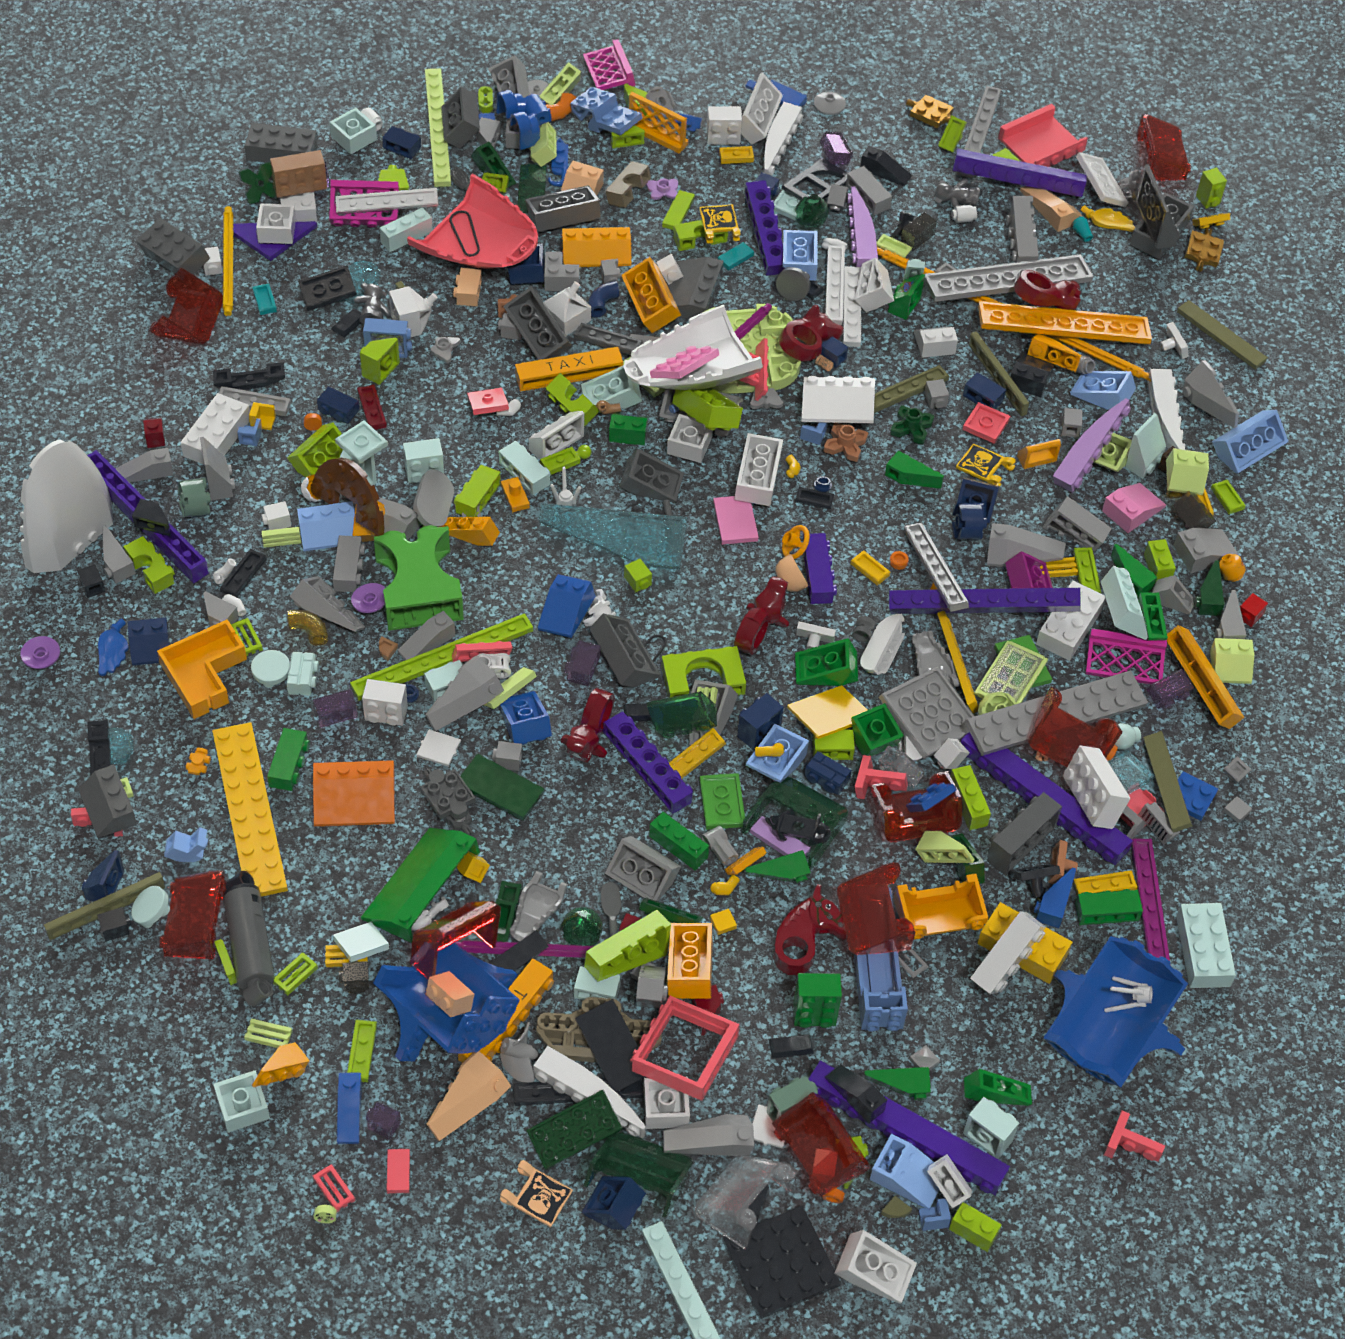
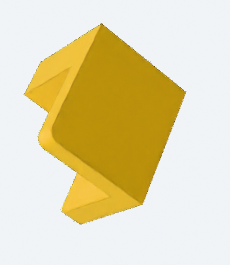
M253 402L249 413L250 426L255 425L256 419H261L262 429L272 430L276 419L275 406Z
M468 851L457 866V869L463 876L481 883L490 865L482 857Z

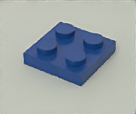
M1183 771L1178 782L1190 816L1201 821L1217 794L1218 788Z
M943 782L939 785L934 783L926 788L927 792L921 795L920 793L910 799L912 802L906 806L909 812L926 811L955 792L956 788L953 783L945 784Z

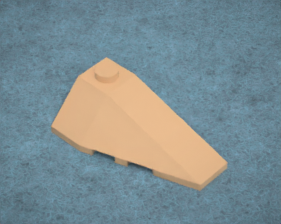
M1030 186L1020 188L1024 196H1033L1032 205L1057 232L1073 226L1072 222L1082 216L1076 208L1045 189Z
M480 1051L474 1052L461 1064L455 1081L450 1083L447 1088L449 1091L445 1098L439 1102L427 1122V1126L438 1141L497 1101L511 1087L502 1071Z

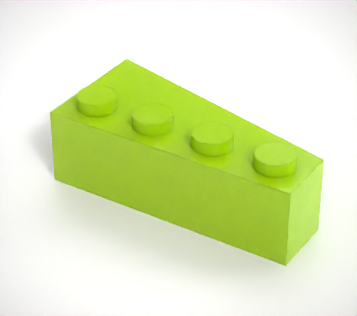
M658 910L650 913L587 950L584 967L599 982L667 956L671 923Z

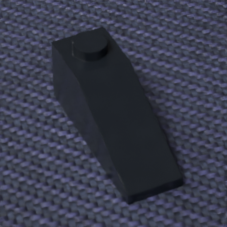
M868 145L862 154L860 167L864 166L872 175L904 187L911 178L912 174L883 150Z
M840 1064L825 1076V1079L869 1124L885 1111L887 1099L871 1083Z

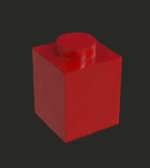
M1252 593L1240 606L1243 622L1252 627L1264 615L1268 603Z

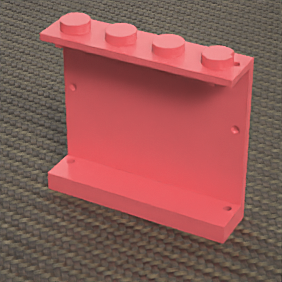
M1050 104L1002 125L998 139L1022 162L1049 167L1069 159L1079 152L1082 153L1086 148L1088 138L1084 137L1077 140L1054 118L1056 107Z

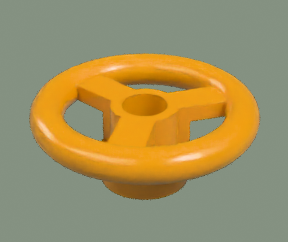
M794 526L783 535L782 552L784 557L790 555L789 552L797 547L800 549L796 553L791 554L794 559L799 558L805 552L810 539L809 531L805 526ZM800 530L803 531V533H804V541H803V543L801 542V540H800V538H799V537H800Z

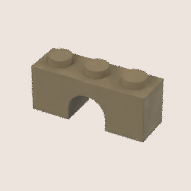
M631 161L605 190L608 204L625 208L634 198L632 187L643 188L651 179L649 166Z

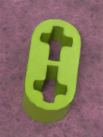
M483 86L478 90L479 111L482 113H490L493 110V90L488 86Z

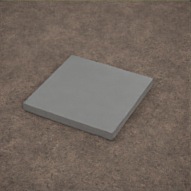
M938 666L879 696V699L883 704H886L895 721L923 759L935 754L948 738L960 741L970 732L965 723L966 720L975 717Z

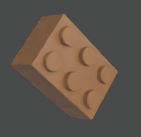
M321 150L270 159L273 185L277 198L327 189L325 163Z

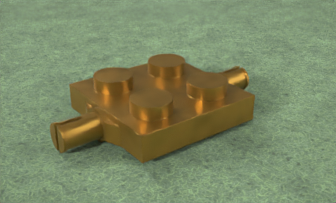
M927 95L918 102L908 99L906 105L913 107L910 111L911 117L936 128L949 122L951 118L949 116L953 113L954 108Z
M1209 227L1205 229V234L1192 230L1185 258L1197 263L1196 270H1199V272L1203 271L1204 265L1217 268L1224 240L1211 236L1213 230L1212 228L1209 230Z

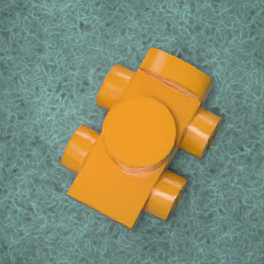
M197 748L195 753L191 752L189 760L192 761L186 764V770H188L189 774L199 776L200 773L206 774L207 766H204V763L210 764L211 756H207L208 750Z

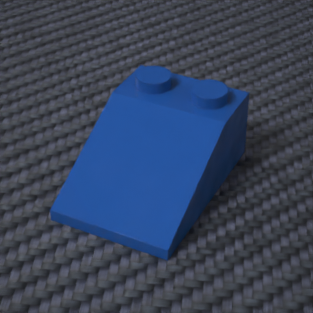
M558 574L549 589L538 624V630L572 638L596 597L592 582Z
M535 691L511 696L499 705L513 743L524 745L530 741L544 740L546 737L552 736L549 715Z

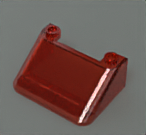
M180 268L168 280L166 285L168 296L176 298L169 317L167 318L162 315L156 322L150 325L148 331L158 337L204 344L209 340L223 303V295L214 287L185 269Z
M1051 686L1045 695L1028 738L1031 748L1065 767H1068L1079 746L1099 748L1106 758L1122 734L1118 723L1110 718H1102L1093 727L1058 707L1062 701V695L1058 689Z
M899 862L885 864L843 882L838 886L837 897L848 948L853 954L865 955L911 950L915 937L914 925L907 918L895 919L888 884L896 883V879L900 875Z

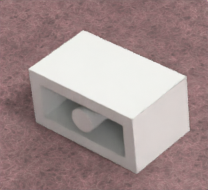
M948 1154L929 1166L927 1172L952 1209L971 1197V1188Z

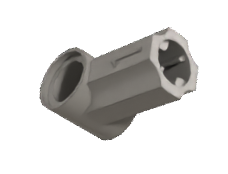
M717 826L701 835V839L709 845V851L712 850L723 866H729L738 859V853L729 843L727 834L721 826Z

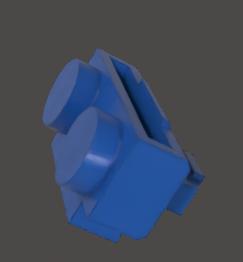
M679 114L687 118V131L696 132V129H700L702 118ZM675 119L677 124L681 126V122Z

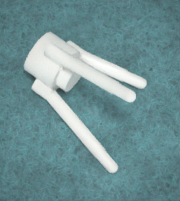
M562 467L563 490L559 493V496L554 485H550L557 506L568 509L573 504H576L581 487L577 488L574 496L567 490L565 467Z
M1113 976L1112 980L1134 986V988L1111 987L1110 990L1132 993L1133 1000H1137V1002L1105 1008L1104 1011L1111 1012L1134 1007H1146V1003L1152 1002V986Z

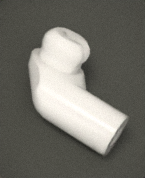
M825 238L822 243V247L828 250V245L845 246V250L848 244L834 238Z
M513 399L508 404L509 410L499 411L497 416H513L521 407L520 401Z
M228 559L223 567L214 572L213 580L216 584H222L236 565L235 560Z
M230 594L224 595L222 600L236 606L238 616H244L247 613L241 599Z

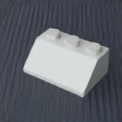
M569 412L551 425H547L540 432L533 434L529 438V451L540 460L564 450L584 437V412Z

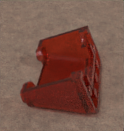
M1143 114L1136 136L1138 141H1144L1148 156L1146 164H1149L1155 180H1186L1188 173L1191 171V164L1188 163L1181 138V129L1152 115Z
M948 771L931 776L929 786L937 783V785L943 782L945 784L953 783L956 791L926 811L909 812L906 806L912 802L910 800L912 797L927 792L926 788L892 794L888 784L879 783L871 785V793L885 838L889 842L920 838L925 831H942L947 833L961 827L962 796Z
M213 870L178 877L174 882H171L170 911L167 916L164 936H160L159 947L163 948L164 956L214 960L216 949L213 948L212 944L216 940L215 930L220 902L223 900V894L226 891L224 871Z
M815 1092L810 1093L772 1122L775 1128L773 1131L780 1142L784 1140L790 1145L809 1174L810 1183L808 1186L815 1195L823 1196L864 1174L871 1168L831 1106Z

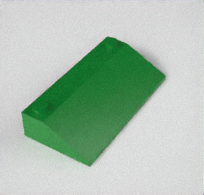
M429 828L361 916V919L368 923L372 922L374 926L413 943L414 938L411 931L413 924L468 851L476 855L480 853L477 839L461 831Z

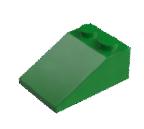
M849 638L795 653L797 685L841 686L858 681L857 651Z

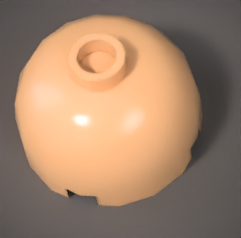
M791 554L778 562L775 569L776 577H780L788 582L787 591L797 592L808 586Z

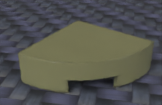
M894 1196L882 1210L881 1214L887 1218L906 1217L912 1212V1208Z

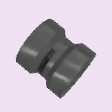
M867 616L858 617L856 627L852 633L853 638L859 642H868L872 636L871 631L874 630L875 621Z

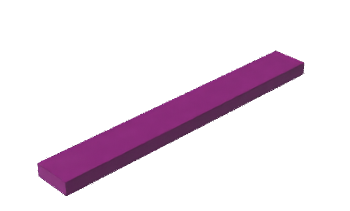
M1132 839L1131 848L1137 889L1143 909L1141 917L1146 952L1154 957L1159 958L1162 956L1170 961L1152 839Z

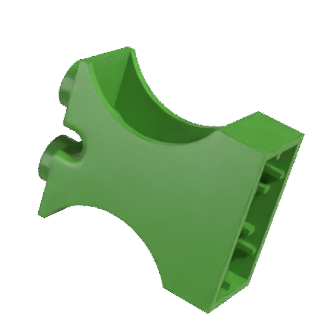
M433 525L424 526L417 531V540L413 542L408 541L405 533L399 531H388L382 536H374L376 563L387 567L395 574L394 580L383 590L388 631L422 626L428 619L442 611L453 621L464 620L463 597L459 579L448 575L439 566L440 561L450 553L448 526L439 528Z

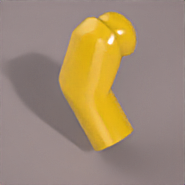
M789 455L785 459L790 466L786 474L792 479L795 475L799 474L801 466L793 455Z
M781 743L755 748L756 757H780L784 753V746Z
M731 875L727 882L713 883L710 890L716 895H730L740 880L737 876Z

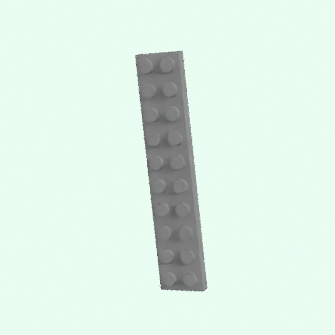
M1080 254L925 274L924 282L934 302L1015 292L1014 285L1024 270L1037 271L1055 284L1062 280H1074L1077 283L1092 282L1093 275Z
M1127 671L971 717L965 723L983 756L1142 708L1148 704V701L1132 671Z

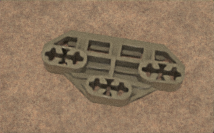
M588 997L583 1000L581 1009L572 1014L543 1013L537 1020L536 1035L547 1046L573 1061L597 1063L590 1048L574 1047V1042L575 1046H588L575 1018L611 999ZM613 999L630 1032H633L631 1034L636 1044L640 1047L641 1038L644 1034H648L651 1021L631 1019L621 1011L620 1002ZM662 1034L660 1035L659 1039L654 1045L652 1051L657 1046L661 1045Z

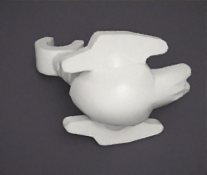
M602 589L596 590L598 596L593 600L595 605L588 612L589 615L593 614V616L583 620L586 627L592 626L603 613L616 615L615 612L611 613V608L608 606L610 602L605 601L606 595Z
M442 897V900L438 903L432 902V908L429 911L424 910L411 929V931L417 932L414 937H425L429 931H433L437 927L435 924L431 925V919L439 911L448 907L449 904L445 897Z

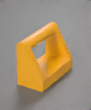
M1059 439L1027 446L1019 450L1017 457L1023 469L1056 462L1061 442Z

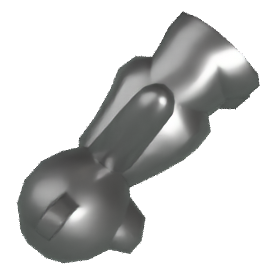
M966 178L962 179L954 187L946 184L945 180H940V184L936 187L935 201L937 204H940L942 201L950 200L953 208L960 206L959 203L972 205L977 208L980 188L968 189L964 187L968 183Z
M363 283L361 288L364 289V295L354 298V303H365L360 315V322L364 324L365 318L382 319L381 311L386 316H390V310L380 301L382 297L386 296V292L376 284L367 285Z

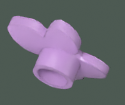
M660 179L658 182L650 180L647 182L646 187L651 192V199L658 200L663 196L675 199L678 181L676 179Z

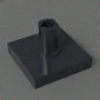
M1052 864L1009 871L1010 879L1030 880L1032 897L1043 896V877L1061 874L1060 867Z

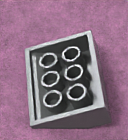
M1145 164L1136 203L1156 249L1175 247L1177 239L1180 237L1179 230L1176 229L1174 218L1171 217L1169 207L1165 203L1164 196L1161 194L1149 164Z
M702 257L676 261L683 277L669 285L667 282L666 284L681 313L679 317L689 319L710 309L723 275V260Z

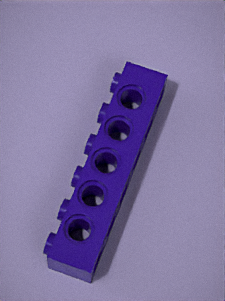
M766 180L746 182L744 194L766 276L778 275L785 269L783 267V242L781 240V228H778L777 225L778 216L774 214V201L770 199V187H767Z
M622 711L604 722L603 733L672 814L692 803L693 790L691 786L683 782L678 771L671 768L666 757H662L658 753L656 746L646 739L645 733L635 726L630 716L627 717Z

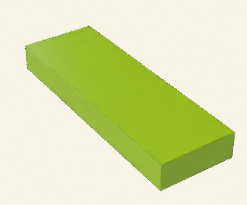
M679 190L662 222V227L674 230V225L682 224L695 199V194Z
M1092 547L1074 548L1073 556L1077 565L1076 569H1078L1079 584L1101 594Z
M356 1020L347 1073H361L362 1082H368L377 1021Z

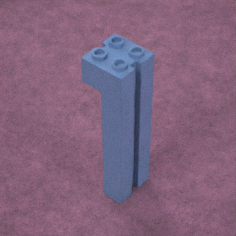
M850 888L848 900L850 920L854 927L852 940L861 1030L877 1031L879 1027H886L890 1031L903 1029L908 1007L906 989L901 984L891 888Z

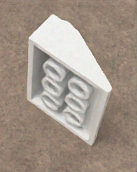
M804 377L802 422L874 423L875 379L869 377Z

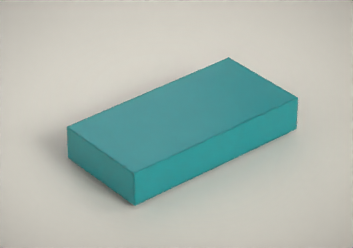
M742 242L720 255L718 259L724 261L723 266L729 271L754 256V251Z
M270 284L253 286L252 289L260 315L277 312Z

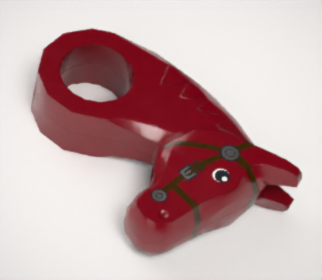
M821 884L816 885L810 898L789 912L777 930L774 962L778 969L787 975H798V973L809 971L815 958V934H833L839 939L846 940L853 933L852 921L839 910L833 901L821 895ZM790 946H796L801 948L806 955L800 959H792L787 957L783 950Z

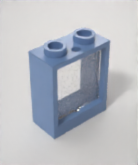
M365 318L363 329L364 346L370 341L397 338L399 358H407L408 351L412 350V341L409 340L411 339V328H408V321Z

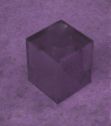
M377 1102L375 1107L370 1108L367 1112V1127L369 1130L391 1140L401 1123L400 1112Z

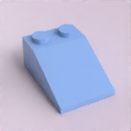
M1093 371L1089 374L1081 373L1070 394L1110 410L1125 398L1130 400L1136 386L1131 371Z
M774 724L758 747L773 746L775 743H781L784 746L783 755L780 757H756L754 751L746 762V766L781 783L798 768L807 755L809 740Z

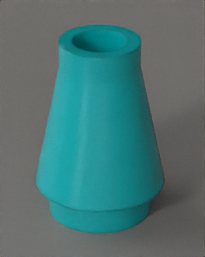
M1083 216L1076 218L1072 222L1073 229L1085 242L1092 240L1093 235L1088 220Z

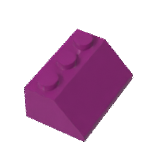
M1023 551L1005 562L1011 589L1053 588L1046 562Z

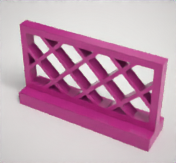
M619 39L613 40V46L583 54L597 89L606 90L626 83L636 86L632 69Z
M1091 629L1088 638L1089 645L1085 674L1107 678L1127 672L1135 666L1140 672L1139 675L1134 676L1138 683L1162 685L1167 640H1144L1135 635ZM1093 645L1101 646L1104 651L1097 655L1093 650ZM1118 648L1123 654L1116 658L1111 650ZM1137 651L1142 657L1135 661L1130 653ZM1106 653L1113 660L1107 665L1100 659ZM1151 654L1160 655V661L1154 664L1148 656ZM1125 656L1132 663L1126 668L1119 662ZM1144 659L1151 666L1145 671L1138 665ZM1096 660L1102 666L1099 670L1090 669L1091 663ZM1116 663L1121 671L1113 673L1109 667ZM1154 669L1158 674V680L1151 679L1146 673Z

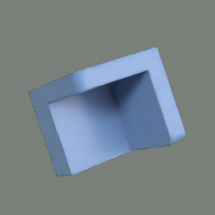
M256 419L254 426L245 425L244 427H239V444L258 445L262 432L261 419Z
M819 422L817 427L808 424L802 425L800 439L820 445L826 434L827 422Z
M946 1198L938 1199L936 1207H930L929 1210L926 1208L919 1209L922 1231L949 1227L951 1216Z

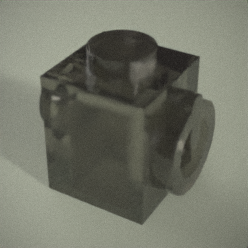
M368 961L342 963L343 971H339V984L344 985V992L361 994L365 990H370Z

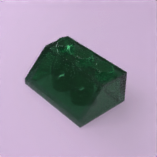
M701 691L647 702V708L654 728L665 738H672L677 734H691L697 730L707 731L711 727L717 726L716 704Z

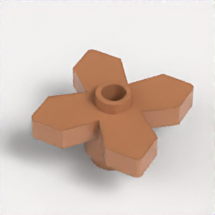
M835 422L831 430V435L834 438L827 439L824 452L834 455L843 451L848 460L857 462L861 455V449L858 446L865 445L868 432L860 429L855 431L851 425Z

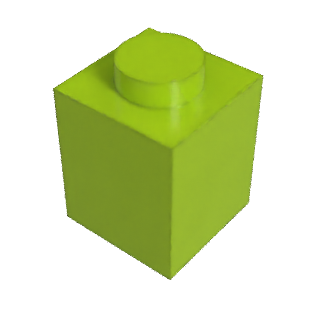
M641 558L624 566V578L635 592L645 590L652 585V573Z

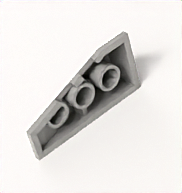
M1206 360L1201 361L1185 379L1183 395L1192 404L1229 426L1237 428L1238 410L1231 398L1225 396L1223 384L1218 383L1215 378L1217 375L1215 370Z
M380 498V500H377L384 504L385 508L384 533L399 531L405 533L408 540L420 528V521L417 518V512L414 513V510L387 499Z
M695 679L690 694L691 731L689 746L712 728L721 735L733 711L738 695L730 685ZM697 687H709L711 689L716 687L718 689L712 727L692 725ZM709 693L705 722L707 721L711 693Z

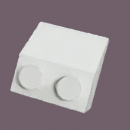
M954 327L914 330L921 358L953 355L956 353L958 339Z

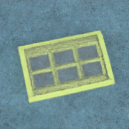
M1007 641L974 694L983 699L990 693L1003 692L1010 694L1017 704L1022 703L1048 662V659L1012 641Z

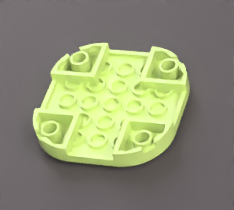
M756 304L755 309L726 311L733 331L765 304ZM772 306L769 314L756 324L740 341L748 352L756 355V346L763 338L768 339L767 386L768 389L774 388L778 390L795 381L800 372L801 361L789 356L780 347L779 336L787 323L792 321V318L786 312L783 314L778 311L775 306ZM740 379L712 387L716 391L731 394L755 391V386L742 382Z

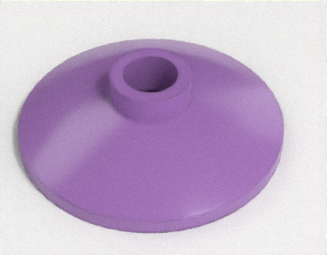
M368 583L360 586L352 594V606L362 613H372L380 610L385 606L383 595L385 587L377 583Z
M46 636L34 637L28 640L21 649L22 661L25 665L34 669L47 668L53 665L60 656L58 643Z

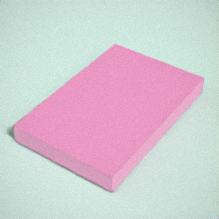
M735 496L714 498L713 503L722 545L757 542L758 533L752 504L734 500Z

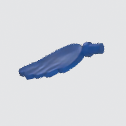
M119 619L115 624H112L110 626L111 629L104 631L99 637L98 673L100 676H105L107 672L113 673L116 667L121 665V661L126 659L125 652L129 650V646L124 636L119 633L120 629L126 624L123 619Z

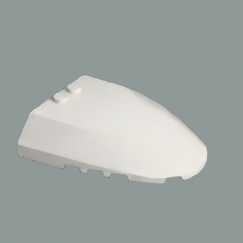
M724 305L689 318V323L681 327L678 324L675 325L674 330L668 334L660 333L659 339L653 342L648 340L633 350L631 358L625 360L624 363L626 376L631 381L639 385L678 390L706 389L723 385L758 373L763 367L762 359L760 357L752 359L734 333ZM696 346V348L711 346V348L719 349L718 357L680 379L650 377L649 371L656 368V365L665 363L666 359L675 357L679 352H684L687 347Z
M57 440L47 445L29 465L32 468L31 474L28 479L23 480L20 502L24 505V512L20 513V517L23 519L20 531L24 534V539L21 540V548L25 568L33 573L62 570L77 555L81 554L87 546L97 540L103 533L104 526L109 528L113 524L112 501L99 470L86 453L75 443Z

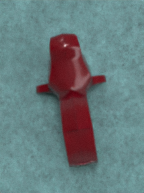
M1033 270L1022 271L1014 285L1015 293L1024 301L1035 306H1055L1056 309L1076 310L1081 300L1080 285L1076 281L1062 280L1055 284L1045 275Z
M815 304L804 314L802 319L792 320L787 323L779 336V344L786 354L796 360L809 361L821 355L823 341H827L832 336L839 340L843 334L844 327L833 322L827 314L821 313L819 306ZM795 337L801 339L803 342L806 343V345L798 341Z
M773 576L768 581L763 592L755 599V603H749L746 606L748 613L744 616L734 641V646H737L742 652L753 655L760 647L771 624L785 628L789 626L790 623L782 617L786 606L787 581Z
M599 688L593 689L586 703L581 724L572 727L570 735L562 736L560 741L567 745L566 752L569 753L571 758L588 763L592 755L602 758L606 757L607 751L599 745V736L603 732L604 722L610 719L615 702L613 693Z

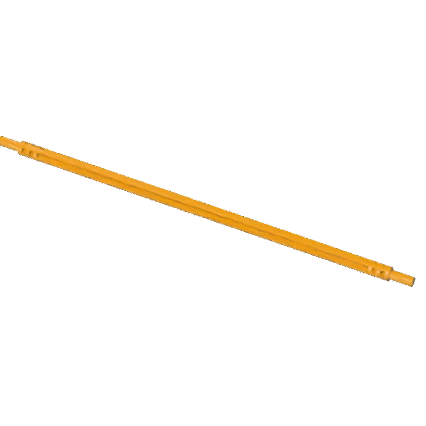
M877 247V255L882 256V259L906 269L908 259L887 249L883 250ZM925 268L923 274L936 272ZM985 295L968 298L978 304L979 301L1001 303ZM1047 335L1122 371H1131L1132 375L1139 379L1143 378L1151 382L1149 373L1145 372L1143 368L1087 342L1067 336Z

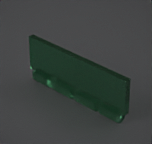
M522 164L520 166L517 205L521 212L528 213L525 199L545 195L547 166L543 165L540 167L536 164Z

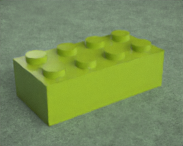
M712 387L695 390L675 389L672 403L679 407V410L686 412L689 417L695 418L696 422L705 425V428L709 430L721 428L728 431L731 428H739L743 408Z

